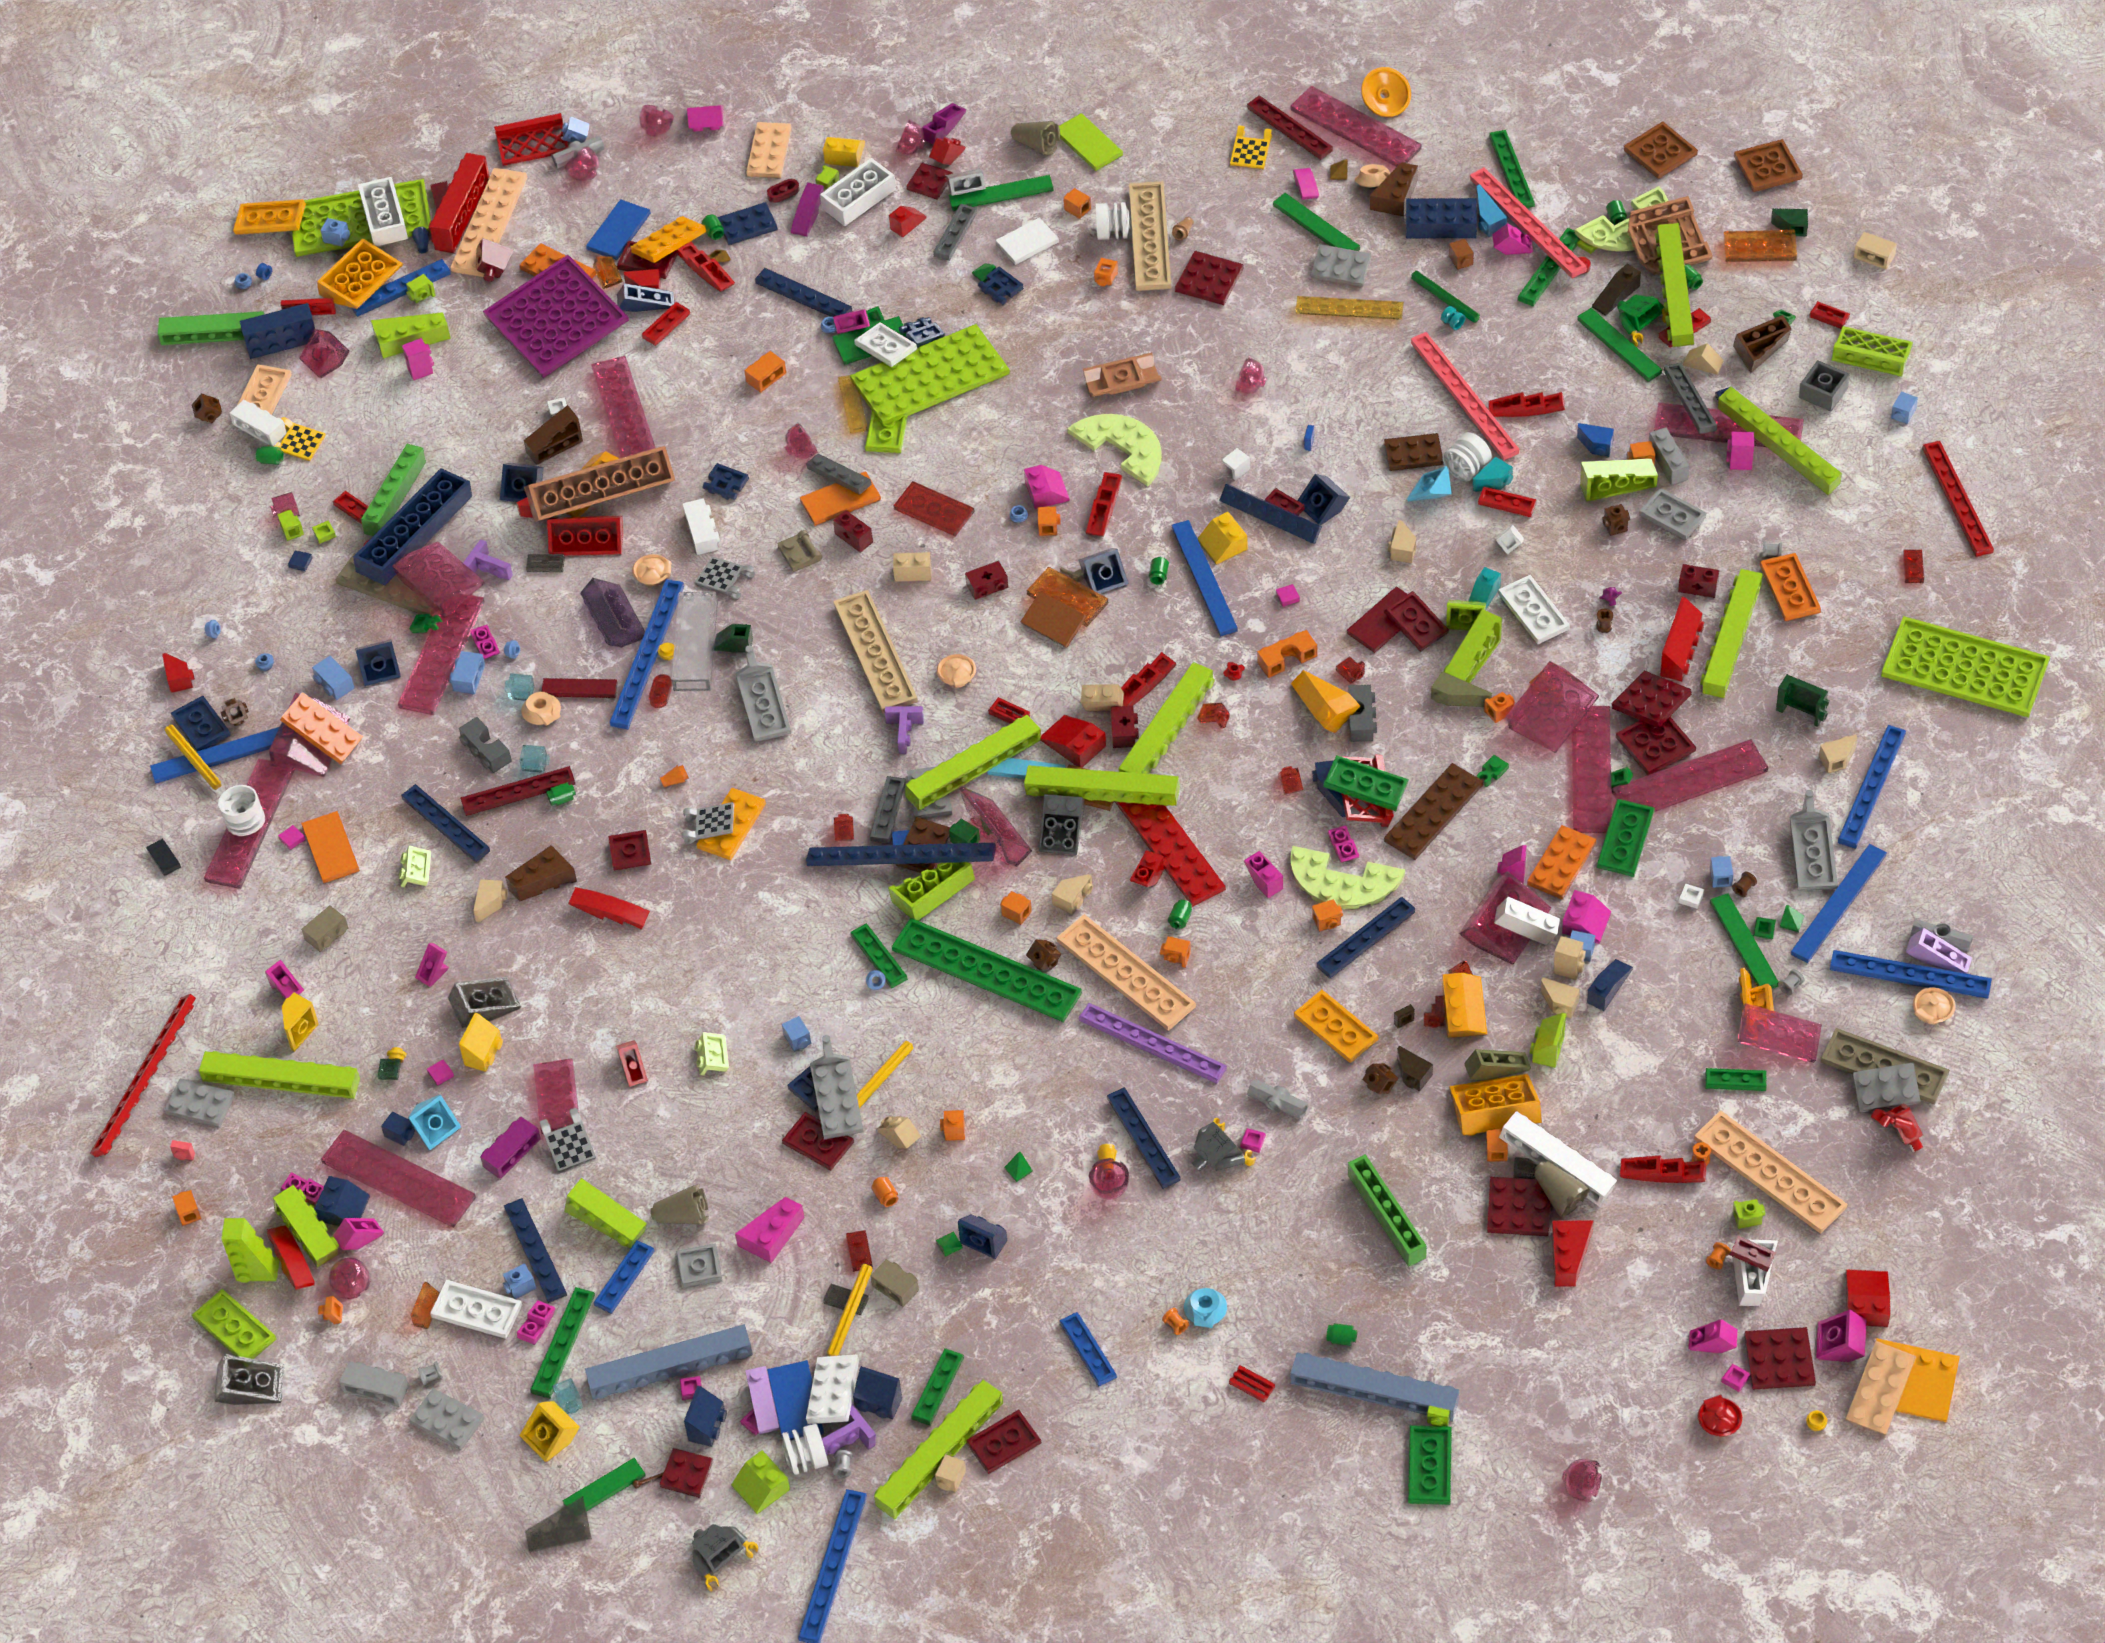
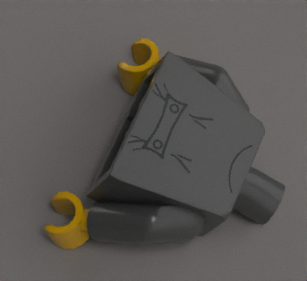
M1216 1117L1212 1123L1199 1129L1194 1149L1200 1156L1192 1164L1200 1172L1208 1164L1218 1171L1243 1164L1252 1166L1255 1163L1256 1157L1249 1158L1253 1153L1251 1150H1247L1243 1156V1152L1223 1132L1225 1130V1122L1220 1124V1119Z
M713 1524L705 1531L702 1529L696 1530L693 1535V1565L701 1577H705L706 1586L709 1591H712L709 1585L710 1582H716L719 1587L718 1579L715 1576H711L710 1572L713 1574L738 1554L743 1549V1546L746 1548L745 1554L748 1558H753V1553L749 1549H754L758 1552V1545L755 1542H748V1538L734 1526L720 1527Z

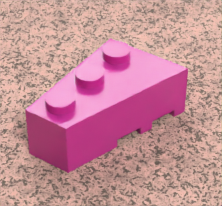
M784 1197L735 1233L737 1246L772 1263L803 1221V1206Z

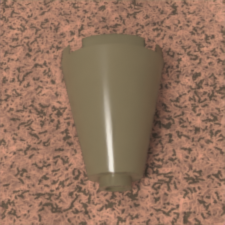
M1053 121L1016 123L1011 129V136L1013 140L1043 155L1050 156L1057 149L1055 144L1056 141L1060 140V128Z
M1543 1161L1540 1162L1534 1169L1536 1171L1534 1174L1535 1178L1557 1214L1562 1217L1573 1212L1577 1208L1576 1204L1580 1200L1583 1202L1590 1192L1587 1185L1549 1161L1545 1163Z
M696 1184L654 1203L653 1208L650 1209L652 1219L656 1220L657 1223L706 1224L709 1215L705 1216V1210H708V1203L703 1188L699 1189L700 1184Z

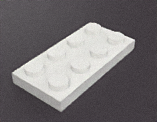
M1531 575L1498 589L1499 596L1537 644L1570 630V624Z
M446 1280L430 1314L431 1318L507 1339L522 1307V1302Z
M857 1354L817 1357L806 1416L808 1424L846 1422L849 1420L859 1364Z

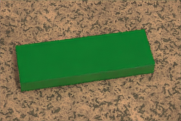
M1706 1068L1705 1089L1766 1091L1767 1070Z

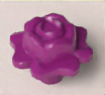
M1615 587L1606 588L1599 599L1608 601L1609 606L1617 605L1615 599L1622 594V591L1618 592Z

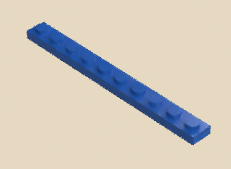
M665 580L611 717V727L629 730L656 661L658 649L663 643L684 589V582Z

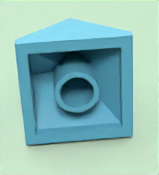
M1447 466L1423 474L1407 497V500L1410 502L1436 499L1452 494Z
M440 1094L417 1104L408 1116V1119L428 1150H431L461 1128V1125Z

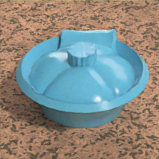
M1202 1288L1188 1295L1184 1302V1312L1187 1318L1193 1322L1194 1326L1213 1328V1325L1221 1321L1225 1316L1227 1302L1220 1292L1210 1288Z

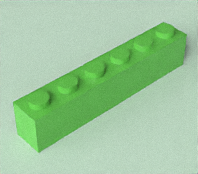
M264 311L159 318V340L161 345L244 340L239 321L264 315Z
M406 444L361 518L364 534L374 536L395 515L426 463L423 447Z
M1366 1154L1348 1162V1176L1408 1267L1426 1259L1427 1245Z

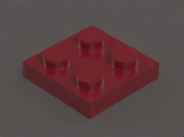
M922 162L906 185L907 190L938 200L948 185L946 175L953 174V172Z
M646 830L608 836L614 871L652 865Z
M673 1448L660 1482V1488L700 1498L713 1464V1458Z

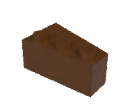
M1401 162L1370 195V210L1404 217L1406 198H1411L1418 181V165Z
M1782 315L1736 334L1733 347L1749 372L1752 373L1789 340L1792 328Z
M568 405L523 440L526 453L536 465L583 442L579 418Z
M552 845L505 876L508 890L519 901L543 894L542 891L550 888H560L559 885L570 881L571 883L577 882L574 867Z

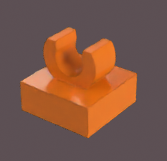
M334 1296L326 1297L325 1305L318 1306V1314H323V1319H329L334 1325L342 1323L343 1305Z

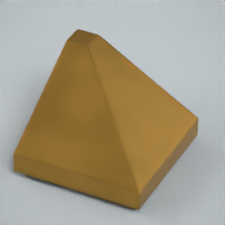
M1348 159L1330 165V180H1348Z
M716 249L708 255L710 259L715 258L717 262H728L731 260L726 250Z

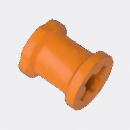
M1705 1142L1696 1143L1693 1147L1694 1155L1692 1156V1162L1704 1159L1707 1167L1710 1163L1711 1147Z
M1715 1242L1711 1255L1706 1258V1263L1717 1270L1722 1269L1723 1261L1730 1254L1731 1249L1724 1243Z
M1176 1308L1168 1310L1162 1318V1321L1168 1323L1174 1330L1175 1335H1180L1189 1326V1321L1184 1320L1178 1314Z

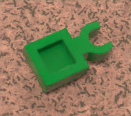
M417 614L409 629L412 633H427L429 628L438 630L439 627L436 623L443 620L439 615Z
M1493 755L1482 766V771L1477 774V777L1479 779H1486L1484 786L1488 787L1491 784L1492 778L1498 780L1509 769V764Z

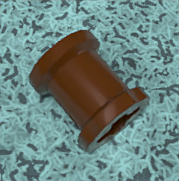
M1604 608L1597 612L1598 621L1596 622V629L1601 633H1608L1613 628L1611 621L1614 615L1611 610Z
M1745 871L1742 873L1740 880L1732 885V890L1740 897H1746L1748 890L1757 884V879L1753 874Z

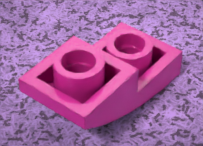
M1293 169L1295 184L1299 188L1301 200L1318 198L1319 192L1311 169Z
M487 624L470 630L479 654H483L484 659L500 654Z
M1346 825L1328 830L1327 834L1341 863L1359 858L1354 840L1351 839Z
M291 1172L281 1186V1191L294 1185L297 1190L301 1189L306 1197L305 1202L316 1205L324 1186L310 1178L305 1180Z
M538 1300L527 1313L525 1323L517 1331V1338L535 1345L551 1321L556 1308Z

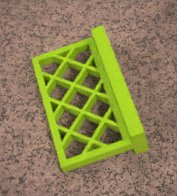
M1843 326L1838 340L1834 344L1831 361L1902 377L1913 342ZM1845 333H1846V334L1853 335V336L1847 338V336L1845 335ZM1868 338L1870 341L1865 342L1863 339ZM1858 341L1860 344L1854 345L1852 342ZM1881 342H1886L1888 344L1883 346ZM1875 344L1878 348L1872 349L1870 346ZM1899 346H1904L1907 348L1900 350ZM1892 348L1895 350V352L1889 353L1887 351Z

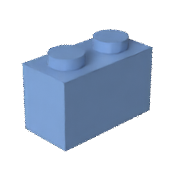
M461 651L459 658L455 660L454 672H451L449 678L453 691L468 694L476 693L485 668L483 654Z
M328 656L312 667L314 681L318 685L321 684L328 696L332 695L338 700L355 689L352 677L331 656Z

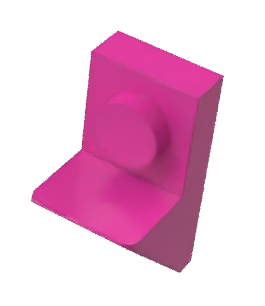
M856 309L852 312L833 317L838 334L870 326L865 309Z
M428 943L415 978L431 987L449 969L448 966L443 964L447 951L434 943Z
M281 959L265 971L271 988H276L284 999L290 997L293 992L299 995L304 991Z

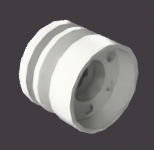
M1117 202L1114 203L1113 211H1109L1107 203L1096 204L1098 240H1108L1111 231H1114L1116 239H1119L1118 231H1123V239H1126L1130 229L1129 211L1126 203L1121 202V210H1117Z
M1467 432L1444 452L1442 460L1454 477L1466 482L1470 481L1480 469L1489 463L1492 454L1484 440L1474 433Z
M236 785L228 788L221 794L218 806L229 832L238 836H246L255 833L262 827L265 822V814L258 795L252 787Z
M816 1423L803 1427L804 1437L801 1438L796 1430H792L794 1440L791 1441L787 1432L782 1433L783 1452L787 1465L792 1470L793 1475L799 1474L798 1464H801L803 1471L807 1472L808 1461H811L815 1469L828 1466L824 1445Z

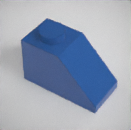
M1578 423L1577 438L1591 454L1610 457L1614 441V429Z

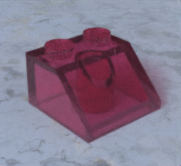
M315 329L299 359L319 378H323L343 365L350 350L330 331Z

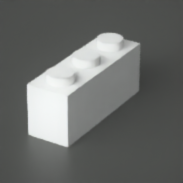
M243 400L230 412L234 426L272 447L287 434L285 423L282 419L272 416L266 410L263 411L254 403Z
M704 498L683 503L684 515L696 554L700 555L717 551V543L720 542L718 532L713 530L716 529L714 519L709 517L712 515L710 506L705 504Z
M1507 897L1497 907L1494 923L1547 945L1557 935L1560 919Z

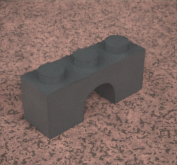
M1371 684L1348 685V693L1360 705L1356 712L1361 713L1359 715H1350V741H1373V733H1377V722H1373V718H1376V707H1372V703H1375V692H1371Z
M475 717L459 728L461 743L470 748L472 755L478 757L486 769L489 768L495 773L512 762L509 749L499 739L490 744L485 743L490 740L488 727L478 717Z

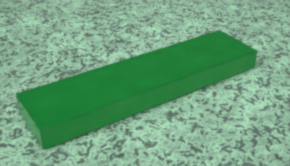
M867 923L850 932L853 940L876 970L884 974L886 983L891 989L908 980L906 973Z
M944 1348L911 1415L912 1420L929 1426L932 1425L964 1359L963 1354Z
M632 1458L562 1500L563 1504L573 1519L632 1485L635 1480L642 1479L646 1474L637 1460Z

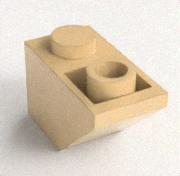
M1398 520L1397 527H1393V541H1389L1388 552H1391V560L1413 563L1416 552V537L1403 521Z
M1856 735L1845 736L1839 740L1828 741L1820 745L1819 758L1827 773L1846 769L1856 750Z
M1087 874L1061 880L1052 893V905L1073 914L1076 909L1081 907L1086 895L1092 892V876Z
M888 1116L881 1121V1125L877 1128V1131L897 1148L907 1149L921 1137L908 1117Z

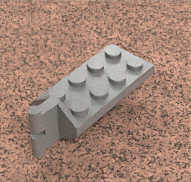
M748 645L745 648L747 666L735 674L754 742L791 734V728L772 664L756 662L753 647Z
M1807 790L1802 811L1791 814L1789 818L1798 891L1837 889L1838 882L1829 813L1815 809L1813 791Z
M824 1035L822 1037L824 1055L810 1063L824 1139L864 1133L849 1056L834 1054L830 1036Z

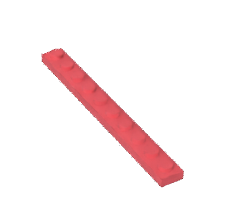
M1484 167L1470 174V180L1476 186L1480 184L1496 205L1525 234L1529 235L1572 279L1587 271V266Z
M1425 332L1411 338L1413 347L1503 461L1518 455L1519 448L1428 333Z

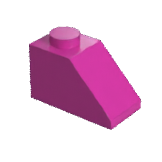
M1521 845L1503 854L1502 862H1498L1497 873L1501 874L1500 881L1524 884L1527 845Z
M345 1218L333 1237L343 1250H358L382 1236L384 1231L374 1218Z

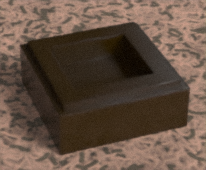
M1411 1004L1394 1012V1024L1397 1028L1414 1021L1415 1009Z

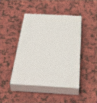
M1040 217L996 240V245L1015 265L1059 243V238Z
M878 323L854 340L856 346L890 367L917 350V344L882 323Z

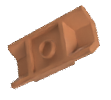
M1152 352L1083 369L1090 397L1108 393L1113 395L1145 387V384L1162 380L1161 375L1159 376L1156 370Z

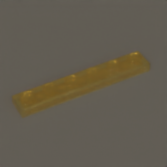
M1297 296L1296 314L1402 320L1404 302Z

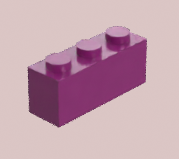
M520 1116L510 1124L503 1134L496 1138L489 1148L482 1152L480 1158L483 1168L501 1180L541 1140L539 1129Z

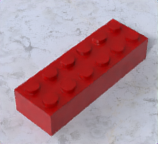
M466 152L464 158L460 160L459 168L454 172L453 180L448 184L447 192L442 197L441 204L436 209L433 220L429 223V230L432 235L431 241L434 244L435 250L455 253L490 178L486 156Z

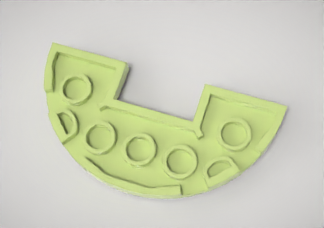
M1658 186L1631 200V206L1638 210L1667 202L1668 199L1663 190ZM1602 215L1575 229L1576 236L1594 247L1617 252L1634 250L1628 235L1629 218L1613 225Z
M1100 414L1084 418L1067 428L1068 434L1094 451L1107 440L1128 454L1129 457L1121 463V469L1147 487L1157 477L1162 462L1161 446L1157 436L1144 423L1124 415Z
M1292 846L1291 870L1300 889L1308 893L1318 903L1334 899L1336 905H1340L1342 909H1359V906L1368 904L1372 906L1385 900L1388 894L1394 892L1399 887L1405 875V869L1367 862L1363 877L1327 869L1330 860L1329 853Z

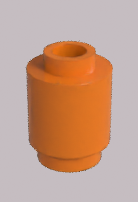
M878 1177L874 1180L871 1189L879 1202L885 1207H891L896 1204L899 1199L898 1192L889 1178Z

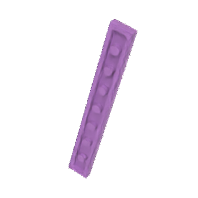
M1091 1003L1087 1004L1079 1016V1021L1216 1084L1227 1070V1065Z

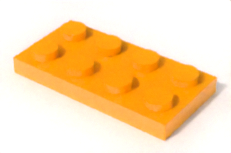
M304 199L240 204L233 231L235 235L297 231L300 228L306 203Z
M684 216L678 217L675 221L632 245L631 252L655 263L706 233V228L704 225Z
M735 788L730 789L722 804L734 803L733 833L699 839L697 842V849L728 860H732L766 805L765 799Z
M1322 989L1294 1012V1017L1349 1063H1352L1378 1041V1035Z

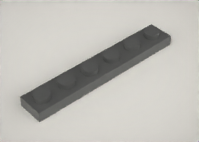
M1682 363L1664 365V373L1698 433L1717 431L1716 422Z

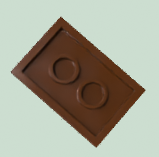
M1438 433L1384 439L1389 471L1444 465Z
M916 817L903 845L947 844L950 838V827ZM938 863L896 864V866L921 873L927 869H935Z

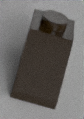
M1401 1046L1397 1048V1061L1403 1083L1407 1087L1420 1092L1433 1075V1064Z

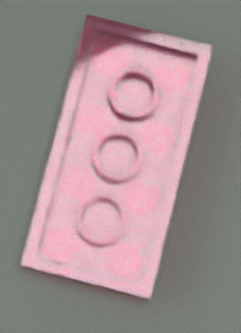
M1745 1003L1737 1042L1814 1063L1817 1058L1822 1024Z
M573 1058L533 1064L539 1122L547 1119L551 1132L574 1124L570 1116V1110L577 1108L579 1112Z

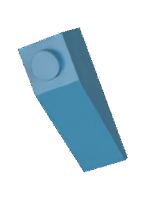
M1479 184L1477 185L1476 195L1478 225L1482 232L1491 237L1492 234L1507 224V217Z

